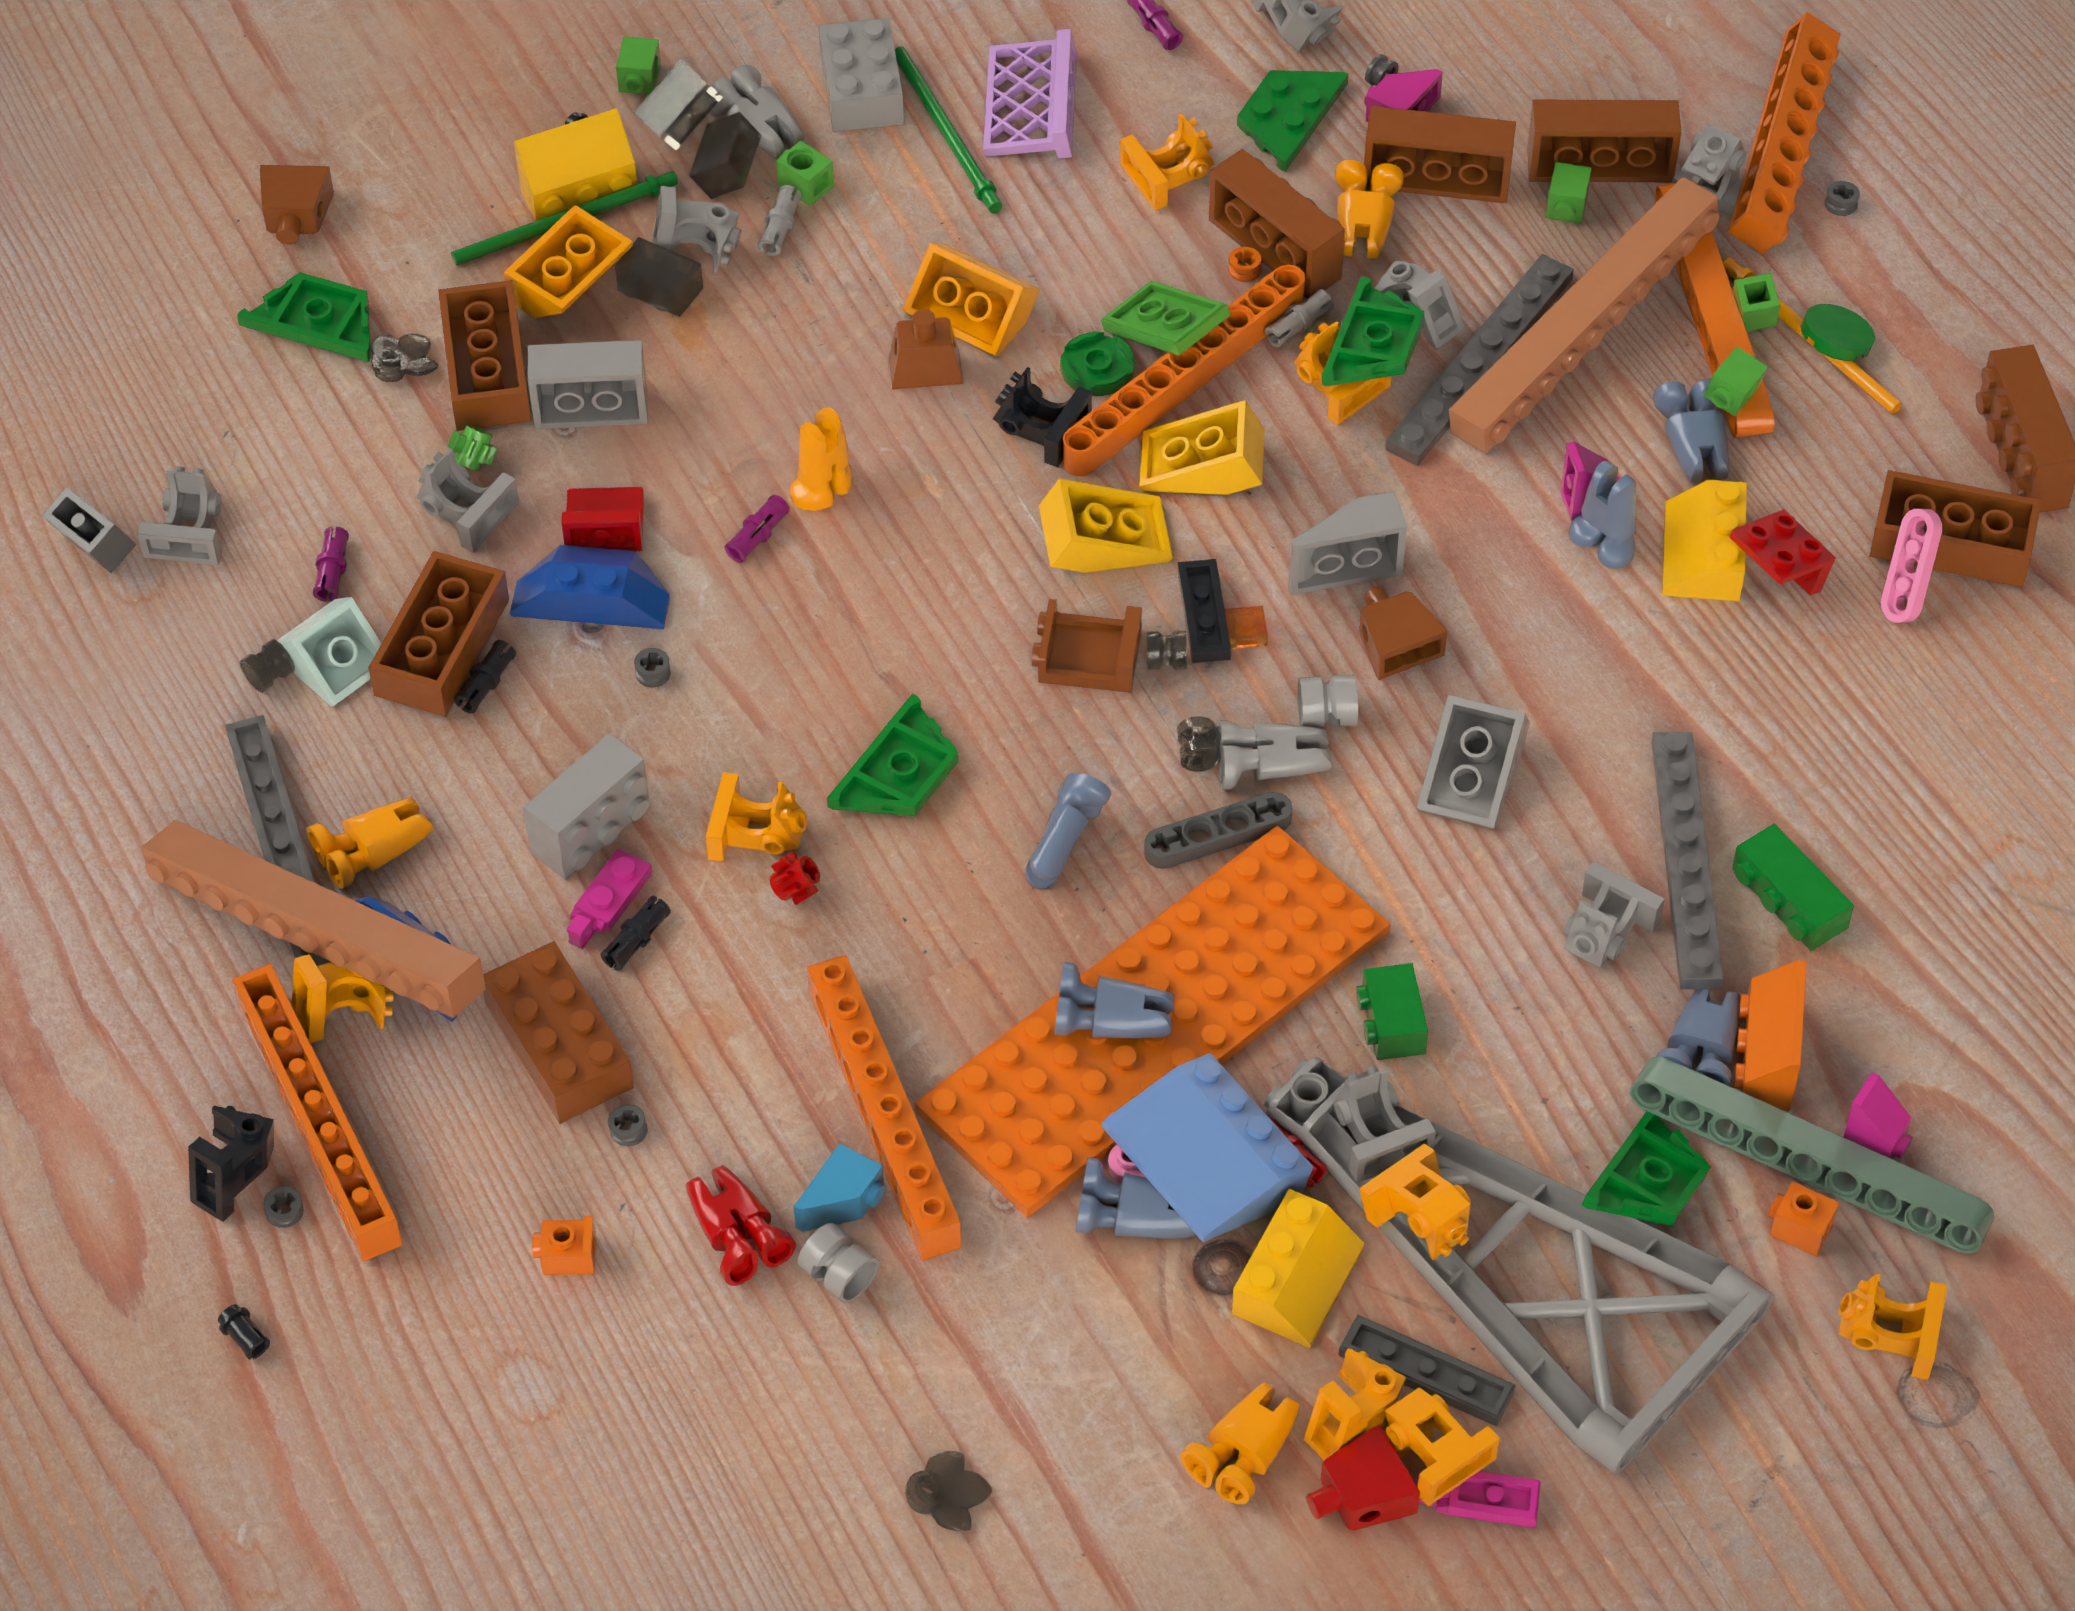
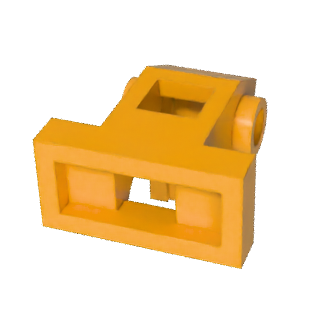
M1182 113L1179 114L1178 130L1168 136L1166 140L1167 145L1156 150H1148L1141 146L1133 134L1120 139V165L1155 211L1168 206V190L1204 177L1215 164L1208 152L1213 146L1203 129L1198 132L1194 130V127L1198 125L1194 117L1187 121ZM1177 163L1175 167L1164 169V167Z
M1336 321L1330 326L1324 322L1318 327L1320 330L1319 334L1310 332L1304 337L1305 340L1299 346L1302 352L1296 358L1294 364L1296 365L1299 377L1305 383L1313 385L1328 397L1327 417L1336 425H1339L1391 387L1392 376L1323 386L1322 372L1339 333V322Z
M723 772L705 836L708 860L724 862L728 846L761 850L774 855L798 849L802 833L807 827V816L805 811L795 801L794 792H789L784 783L779 781L777 786L778 794L773 798L772 802L757 803L749 801L741 796L739 774ZM751 822L769 825L763 829L749 828Z
M310 954L294 959L292 1008L310 1044L324 1040V1027L327 1016L331 1011L339 1007L350 1006L351 1009L357 1012L367 1011L373 1017L380 1029L384 1028L385 1016H392V1006H385L386 1002H393V991L374 981H368L361 975L344 967H338L332 962L317 966Z
M1426 1144L1421 1145L1359 1188L1367 1221L1378 1228L1400 1212L1409 1216L1408 1224L1412 1231L1419 1238L1425 1237L1432 1260L1441 1255L1444 1257L1449 1256L1453 1246L1458 1243L1462 1246L1469 1240L1466 1235L1471 1204L1470 1198L1458 1184L1452 1185L1441 1177L1435 1150Z
M1876 1273L1867 1281L1860 1280L1857 1289L1846 1293L1840 1302L1838 1315L1841 1316L1838 1334L1851 1340L1852 1345L1859 1349H1877L1914 1358L1911 1377L1928 1380L1935 1360L1948 1285L1930 1281L1925 1301L1906 1304L1886 1298L1885 1289L1878 1286L1881 1274ZM1880 1319L1902 1324L1901 1333L1883 1329L1876 1324V1320Z
M1348 1348L1338 1376L1352 1389L1355 1395L1349 1397L1333 1380L1321 1387L1303 1440L1325 1460L1371 1428L1379 1424L1381 1427H1384L1388 1424L1385 1410L1399 1400L1406 1379L1405 1376L1395 1372L1387 1365L1370 1359L1364 1351L1358 1353Z
M1418 1387L1385 1410L1388 1422L1386 1434L1399 1458L1405 1456L1406 1452L1412 1449L1427 1467L1419 1474L1418 1489L1420 1491L1419 1498L1428 1507L1497 1458L1500 1440L1498 1435L1487 1426L1471 1437L1451 1416L1448 1405L1437 1394L1431 1396ZM1434 1428H1436L1444 1436L1432 1444L1429 1438L1433 1436Z

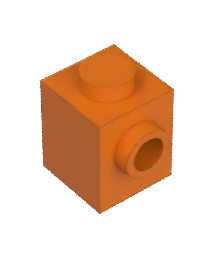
M1792 1181L1785 1196L1778 1193L1770 1207L1768 1217L1774 1219L1770 1236L1817 1257L1834 1226L1840 1203Z

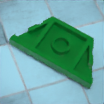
M1270 70L1237 115V126L1247 136L1254 139L1255 145L1263 153L1269 151L1277 159V167L1281 171L1286 172L1347 86L1348 73Z
M299 272L287 280L282 287L273 289L264 295L263 304L250 312L244 308L237 314L239 326L369 362L371 359L369 300L365 290Z
M1361 276L1322 372V385L1333 386L1405 374L1425 323L1424 311L1411 303L1403 302L1398 295L1391 291H1387L1385 294L1372 287L1371 279Z
M913 693L830 793L827 797L828 808L842 811L916 816L959 762L958 751L949 739L943 737L941 728L934 718L930 719L921 707V700Z
M1646 1111L1587 1192L1582 1206L1587 1209L1673 1226L1705 1180L1711 1166L1698 1152L1690 1147L1689 1141L1679 1129L1671 1132L1659 1116Z

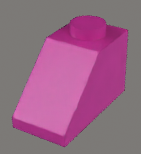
M1438 69L1386 75L1377 86L1373 85L1365 96V121H1369L1371 106L1427 112L1441 97L1443 72Z
M1569 442L1566 445L1560 489L1571 521L1582 515L1581 509L1596 467L1602 461H1608L1606 458L1576 442ZM1617 474L1616 482L1620 479V477H1619L1618 474Z
M1872 1072L1852 1102L1843 1138L1890 1159H1894V1157L1902 1159L1913 1138L1907 1134L1911 1116L1879 1075Z

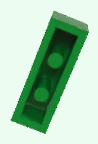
M1775 823L1737 845L1732 867L1736 878L1741 884L1748 885L1760 898L1764 908L1770 913H1775L1787 926L1791 936L1797 941H1802L1810 951H1813L1849 928L1854 904Z

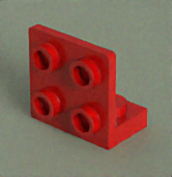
M643 488L568 489L566 512H562L561 521L564 545L642 551Z
M1784 509L1735 528L1729 536L1778 584L1794 580L1810 596L1821 592L1836 559L1820 541L1814 538Z

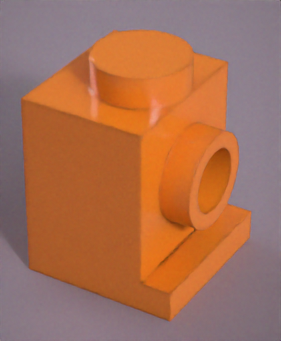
M584 1216V1220H542V1232L533 1233L532 1253L533 1258H540L543 1275L594 1274L597 1237L593 1216Z

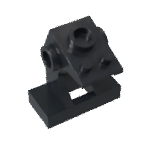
M1029 367L1025 369L1022 375L1015 371L1010 378L1016 383L1015 386L1012 387L1006 384L995 400V403L1001 407L993 417V420L1007 434L1016 435L1044 446V463L1058 468L1063 461V436L1069 428L1092 411V391L1078 386L1068 401L1064 403L1050 402L1042 398V390L1037 385L1031 383ZM1034 416L1050 423H1038L1031 420V418Z
M214 1105L212 1107L214 1117L213 1136L227 1144V1146L219 1149L200 1136L188 1146L190 1202L224 1222L234 1212V1198L268 1167L274 1149V1119L262 1117L254 1113L249 1114L236 1111L233 1106L224 1108Z

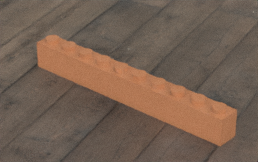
M1682 177L1449 409L1451 434L1485 454L1496 444L1502 443L1508 436L1509 431L1520 420H1524L1529 416L1533 406L1543 396L1550 395L1555 389L1557 382L1567 372L1574 371L1580 359L1590 349H1595L1601 343L1604 335L1614 325H1619L1624 320L1627 312L1637 302H1642L1647 297L1650 289L1660 279L1666 278L1673 266L1683 256H1687L1692 252L1696 243L1704 234L1714 230L1719 221L1718 196Z
M174 820L142 846L146 862V872L155 882L163 883L180 891L187 897H193L210 905L217 911H223L232 915L245 924L258 927L275 938L286 940L300 947L305 952L314 953L327 959L338 967H344L355 972L368 981H374L400 996H406L424 1004L430 1010H436L454 1018L486 990L479 957L180 821Z

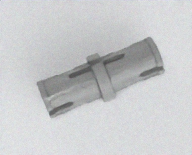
M783 185L780 187L774 207L766 215L765 222L767 225L758 243V248L761 252L769 244L766 255L777 256L780 254L786 234L794 226L795 219L793 216L802 194L797 189L793 198H791L794 190L793 186Z
M1318 289L1302 303L1291 305L1283 317L1264 329L1265 335L1273 333L1266 338L1273 347L1279 348L1297 333H1305L1312 327V322L1333 309V302L1330 301L1326 305L1324 304L1332 299L1325 290Z

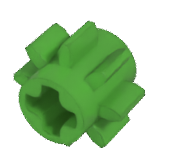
M466 425L464 432L461 431V433L454 430L447 446L454 450L456 463L475 471H479L481 463L491 465L498 450L493 447L494 445L490 444L493 437L492 434L471 425Z

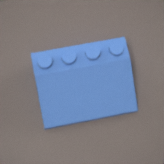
M1211 1053L1177 1066L1104 1119L1101 1125L1202 1242L1277 1211L1289 1188L1303 1194L1313 1166Z

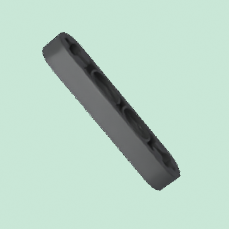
M1270 792L1150 831L1145 838V859L1155 868H1170L1260 839L1277 825L1282 830H1285L1291 824L1292 803L1286 795ZM1274 809L1276 813L1281 812V815L1275 816L1272 812H1267V810ZM1254 813L1256 814V820L1260 819V823L1255 822ZM1240 818L1246 821L1248 826L1243 830L1236 831L1228 828L1226 823L1230 819ZM1195 830H1204L1211 837L1209 840L1199 843L1191 840L1189 834ZM1162 844L1165 849L1169 848V851L1163 852L1161 848H1156V845Z

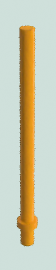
M1731 257L1723 262L1726 273L1734 280L1755 276V273L1750 268H1743ZM1778 298L1780 303L1778 318L1813 347L1815 342L1810 337L1806 340L1802 335L1800 325L1803 318ZM1822 354L1892 415L1902 408V402L1855 362L1833 359Z

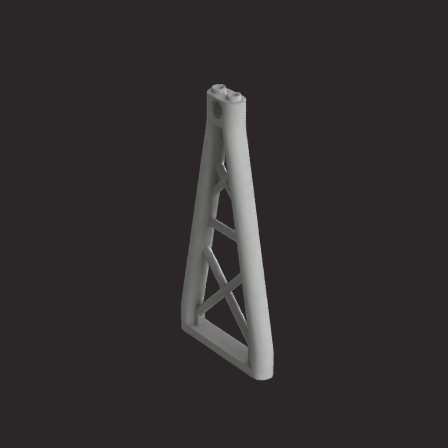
M1318 1057L1310 1061L1305 1059L1295 1068L1292 1078L1283 1087L1277 1086L1270 1092L1264 1104L1267 1107L1266 1115L1289 1135H1296L1301 1139L1303 1145L1327 1167V1171L1364 1211L1359 1188L1376 1176L1358 1183L1354 1180L1349 1171L1351 1147L1358 1145V1143L1340 1124L1334 1110V1103L1337 1102L1336 1095L1346 1086L1344 1081L1347 1078ZM1303 1098H1312L1314 1101H1305ZM1394 1107L1397 1116L1405 1125H1411L1426 1119L1403 1107ZM1381 1118L1365 1123L1370 1133L1375 1137L1389 1133ZM1430 1121L1436 1131L1434 1150L1441 1177L1452 1185L1468 1184L1512 1206L1463 1257L1452 1247V1252L1449 1256L1444 1257L1441 1255L1432 1260L1425 1237L1419 1238L1412 1231L1408 1224L1409 1216L1403 1212L1398 1213L1378 1228L1571 1442L1613 1474L1618 1475L1634 1460L1760 1322L1769 1310L1774 1300V1294L1732 1264L1642 1221L1585 1208L1582 1206L1585 1194ZM1527 1214H1530L1573 1235L1581 1299L1503 1303L1474 1270ZM1591 1244L1691 1291L1693 1294L1599 1298ZM1706 1310L1719 1319L1721 1323L1632 1420L1614 1407L1602 1315ZM1584 1316L1596 1404L1520 1320Z

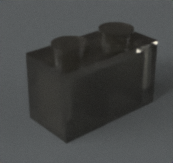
M680 59L666 73L665 78L651 94L643 99L634 114L662 140L677 150L723 96L694 69Z
M740 112L707 124L689 177L710 199L743 188L758 148L761 134Z
M640 237L635 240L633 246L615 265L618 291L630 298L639 299L653 305L660 311H667L678 317H681L703 289L701 263Z

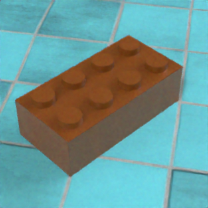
M1533 99L1527 145L1529 182H1551L1555 163L1560 162L1591 167L1590 182L1672 183L1675 176L1681 139L1679 100Z
M1371 106L1364 165L1368 173L1366 188L1370 189L1371 174L1375 166L1381 163H1391L1401 168L1404 175L1403 185L1397 192L1507 204L1516 121Z
M1243 148L1210 170L1209 221L1241 247H1251L1257 250L1261 255V263L1271 271L1288 264L1301 268L1305 274V298H1309L1318 289H1328L1342 278L1345 228L1342 227L1337 219L1331 218L1324 213L1310 198H1305L1291 187L1286 179L1277 176L1259 158H1254Z
M513 280L438 289L456 430H464L466 425L484 428L531 422Z
M2034 344L1990 351L1987 365L1982 369V385L1980 392L1976 393L1975 402L1978 413L1984 415L1987 422L1988 438L1991 443L1996 444L1999 451L2001 470L2007 472L2010 478L2011 494L2042 500L2039 513L2069 508L2075 486V441Z
M1888 470L1869 557L1891 561L1903 517L1913 509H1930L1938 514L1942 522V535L1932 570L2023 588L2032 556L2042 500ZM1925 523V525H1924V532H1925V534H1926L1927 525H1926V523Z
M433 551L368 667L374 696L446 717L454 703V697L462 689L470 674V670L475 665L509 602L505 571Z
M555 941L483 974L486 986L483 994L487 1007L559 1124L634 1088L630 1060Z

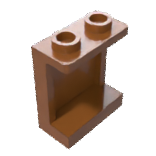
M1049 599L1047 612H1040L1038 618L1037 635H1041L1042 640L1041 643H1034L1032 651V666L1038 667V682L1132 693L1142 633V607L1127 606L1125 619L1121 620L1060 613L1057 611V599Z

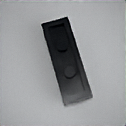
M1216 559L1178 562L1177 572L1192 663L1231 660L1230 639Z

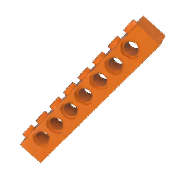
M1808 12L1803 14L1785 32L1727 230L1729 234L1761 254H1764L1774 244L1780 245L1788 235L1789 227L1787 223L1789 216L1793 213L1797 204L1794 198L1804 179V175H1802L1803 166L1811 155L1809 145L1818 130L1816 120L1825 105V99H1823L1825 89L1832 80V75L1830 74L1831 67L1839 55L1837 46L1841 34Z
M847 955L807 966L810 997L880 1164L883 1165V1171L921 1261L961 1248V1224Z
M271 963L233 978L232 981L239 1007L362 1261L365 1262L402 1246L397 1219Z

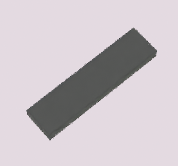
M1358 1314L1339 1347L1338 1356L1345 1358V1352L1348 1348L1358 1353L1364 1351L1370 1359L1387 1365L1395 1372L1405 1376V1386L1414 1390L1419 1387L1431 1396L1437 1394L1447 1405L1496 1427L1515 1393V1384Z

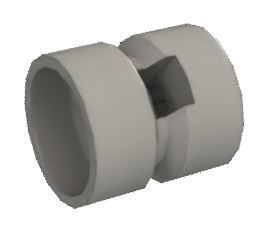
M1354 674L1331 676L1329 682H1324L1320 676L1298 678L1297 700L1300 726L1323 728L1327 721H1331L1335 727L1357 726L1358 695Z
M827 1223L814 1232L806 1241L799 1253L798 1266L816 1281H823L824 1288L844 1304L850 1303L858 1298L872 1283L879 1269V1260L859 1244L852 1245L853 1239L837 1225Z

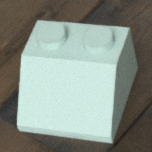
M352 597L334 599L274 642L295 675L330 706L336 705L371 679L368 667L382 644Z

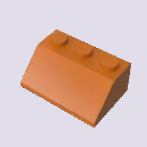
M1797 960L1751 978L1748 994H1740L1739 1018L1745 1019V1029L1738 1028L1736 1053L1743 1054L1742 1064L1736 1063L1733 1088L1741 1089V1092L1785 1111H1790L1801 1067L1807 961Z

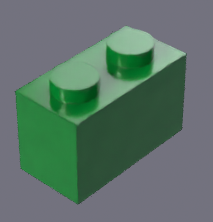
M1413 963L1364 969L1362 985L1356 986V998L1359 1010H1366L1368 1020H1364L1363 1023L1365 1041L1367 1045L1374 1046L1376 1059L1384 1060L1426 1054L1428 1028Z

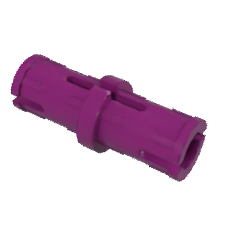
M1127 0V3L1141 18L1142 26L1146 31L1152 32L1165 50H1172L1179 46L1183 40V35L1169 20V14L1163 6H1158L1154 0Z
M773 494L755 515H748L743 521V528L724 546L728 556L734 561L742 563L760 542H766L772 535L771 530L789 513L790 507L782 497Z
M337 526L334 538L332 537L333 527L326 528L322 552L316 557L315 562L318 573L315 587L313 588V595L323 602H326L328 591H330V602L337 599L340 577L346 571L347 566L344 556L349 533L344 528Z

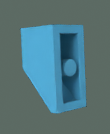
M839 1143L794 1205L796 1228L804 1232L818 1229L827 1223H834L836 1225L862 1219L870 1206L876 1207L885 1194L886 1185L883 1178V1165Z

